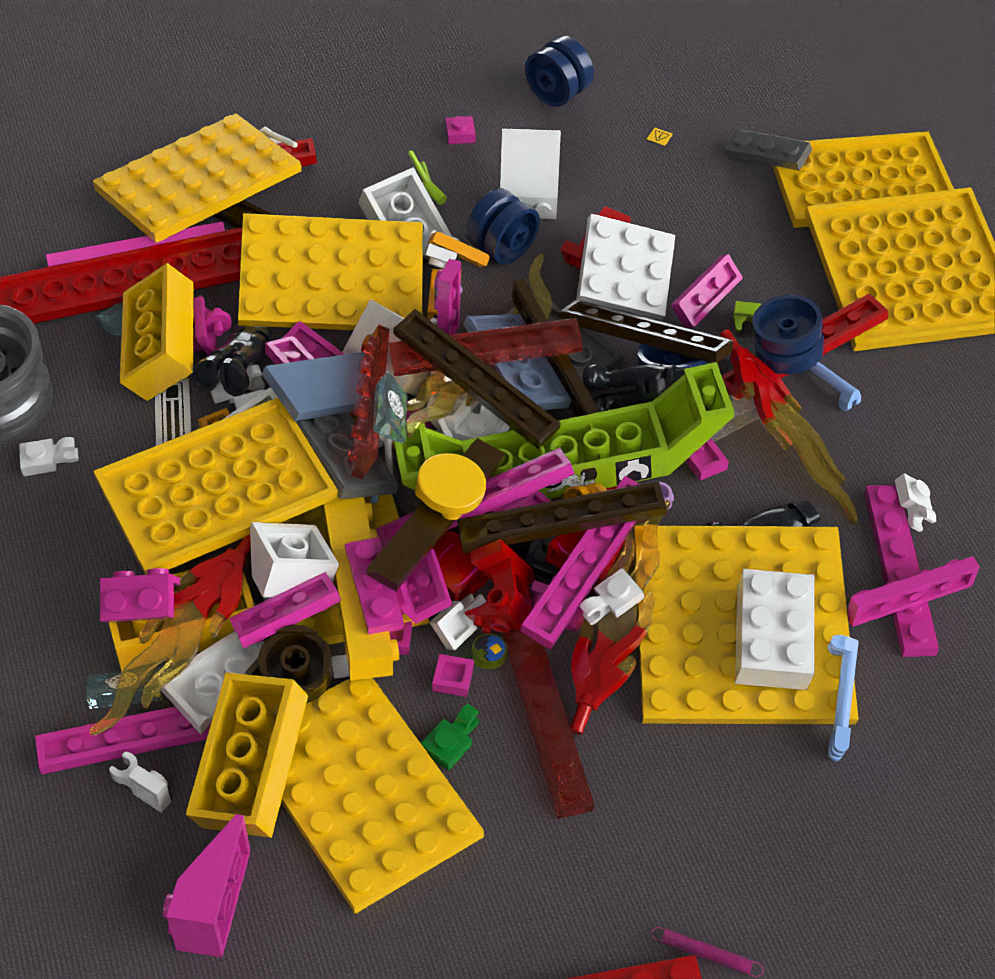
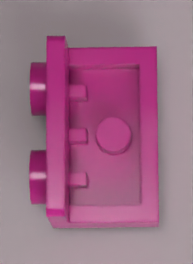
M431 549L397 592H395L401 614H406L415 624L452 606L436 553Z
M165 568L148 569L147 575L135 576L133 571L113 572V577L100 578V621L110 623L174 618V586L180 585V578L169 574V569Z

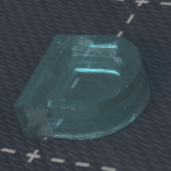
M116 303L96 316L97 324L111 334H122L123 303Z

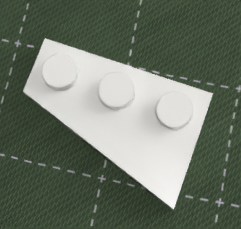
M234 631L158 679L159 689L192 726L202 734L212 722L225 672L251 675L259 666V651L264 642L261 641L243 648Z

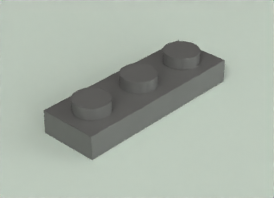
M737 129L726 146L725 151L728 157L800 171L811 153L812 147L810 142Z

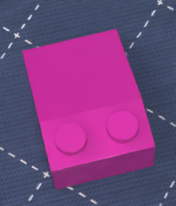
M236 814L177 879L173 894L168 893L166 896L163 917L167 918L168 934L172 935L175 948L178 951L223 957L251 852L244 815Z

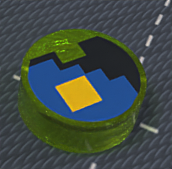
M487 633L478 636L472 644V659L476 665L483 669H496L505 662L507 645L502 637Z

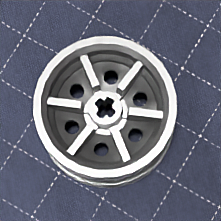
M0 305V445L24 437L37 428L46 418L53 400L52 385L47 367L42 361L43 352L37 329L31 319L21 311L6 305Z

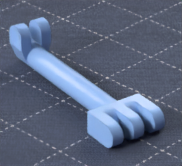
M819 361L815 366L808 369L841 393L838 404L842 411H847L852 406H856L861 402L859 390Z
M834 635L827 647L830 654L842 656L834 727L828 746V757L832 761H839L849 748L851 728L848 727L859 643L858 640L843 635Z

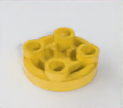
M438 454L428 458L421 465L416 480L415 494L427 506L440 512L444 518L457 520L461 517V514L471 512L482 502L486 490V479L480 467L472 460L458 454Z

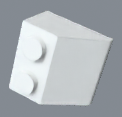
M251 523L252 578L262 597L272 598L324 572L327 573L333 583L339 563L316 525Z

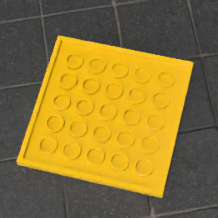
M971 187L806 207L805 217L838 309L840 310L870 294L888 310L887 320L850 340L853 351L995 334V241Z
M634 527L636 584L643 591L645 597L637 603L638 626L647 632V635L639 645L642 724H834L842 656L830 654L827 647L834 635L850 637L838 527ZM743 569L814 575V676L807 690L735 684L737 586ZM855 681L849 724H856L859 720Z

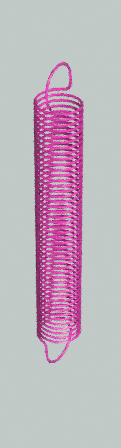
M666 929L663 935L664 942L666 940V943L669 937V946L671 941L672 944L674 941L675 947L677 945L678 948L680 942V950L682 946L683 949L685 946L687 952L689 947L690 953L692 951L693 954L694 951L695 956L698 952L701 958L705 956V959L707 957L708 960L709 957L711 961L713 958L714 963L718 962L720 965L722 963L724 966L726 964V967L730 965V968L732 966L733 969L739 970L741 973L742 971L745 974L747 972V975L748 973L751 975L752 963H758L753 962V960L751 962V959L747 961L745 957L743 960L742 956L734 955L732 952L730 954L728 951L726 953V950L724 952L719 947L715 948L713 945L711 947L709 944L707 946V943L705 945L700 940L696 941L694 938L692 940L690 937L688 939L687 936L681 935V933L680 935L677 932L675 934L670 929Z

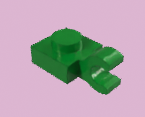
M467 703L460 710L453 724L443 719L421 742L429 756L448 771L472 746V739L467 735L479 724L480 721L476 718L479 711Z

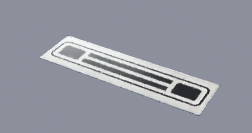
M189 378L180 380L167 388L165 392L155 396L156 446L191 432Z

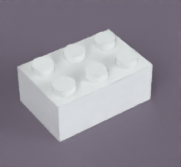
M743 569L737 586L735 684L807 690L814 676V575Z

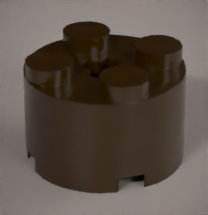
M289 625L277 630L276 634L269 639L267 638L262 644L258 657L261 676L293 679L308 695L307 703L316 700L329 689L332 681L331 651L327 642L318 635V632L303 625ZM295 664L300 665L299 668L293 669Z

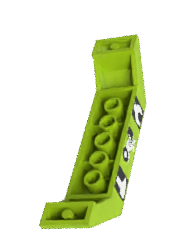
M717 362L684 369V375L652 402L560 420V429L539 450L514 430L477 438L505 453L503 463L490 478L560 448L570 461L574 475L564 478L560 483L551 484L538 490L548 499L552 500L561 498L565 490L572 486L600 483L605 488L618 486L624 476L639 482L670 475L734 417V409ZM424 422L392 429L402 484L415 490L419 469L428 458L443 453L462 456L477 438L460 441L425 428Z

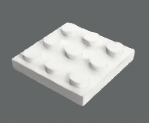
M591 214L587 221L576 300L662 320L666 314L675 235Z

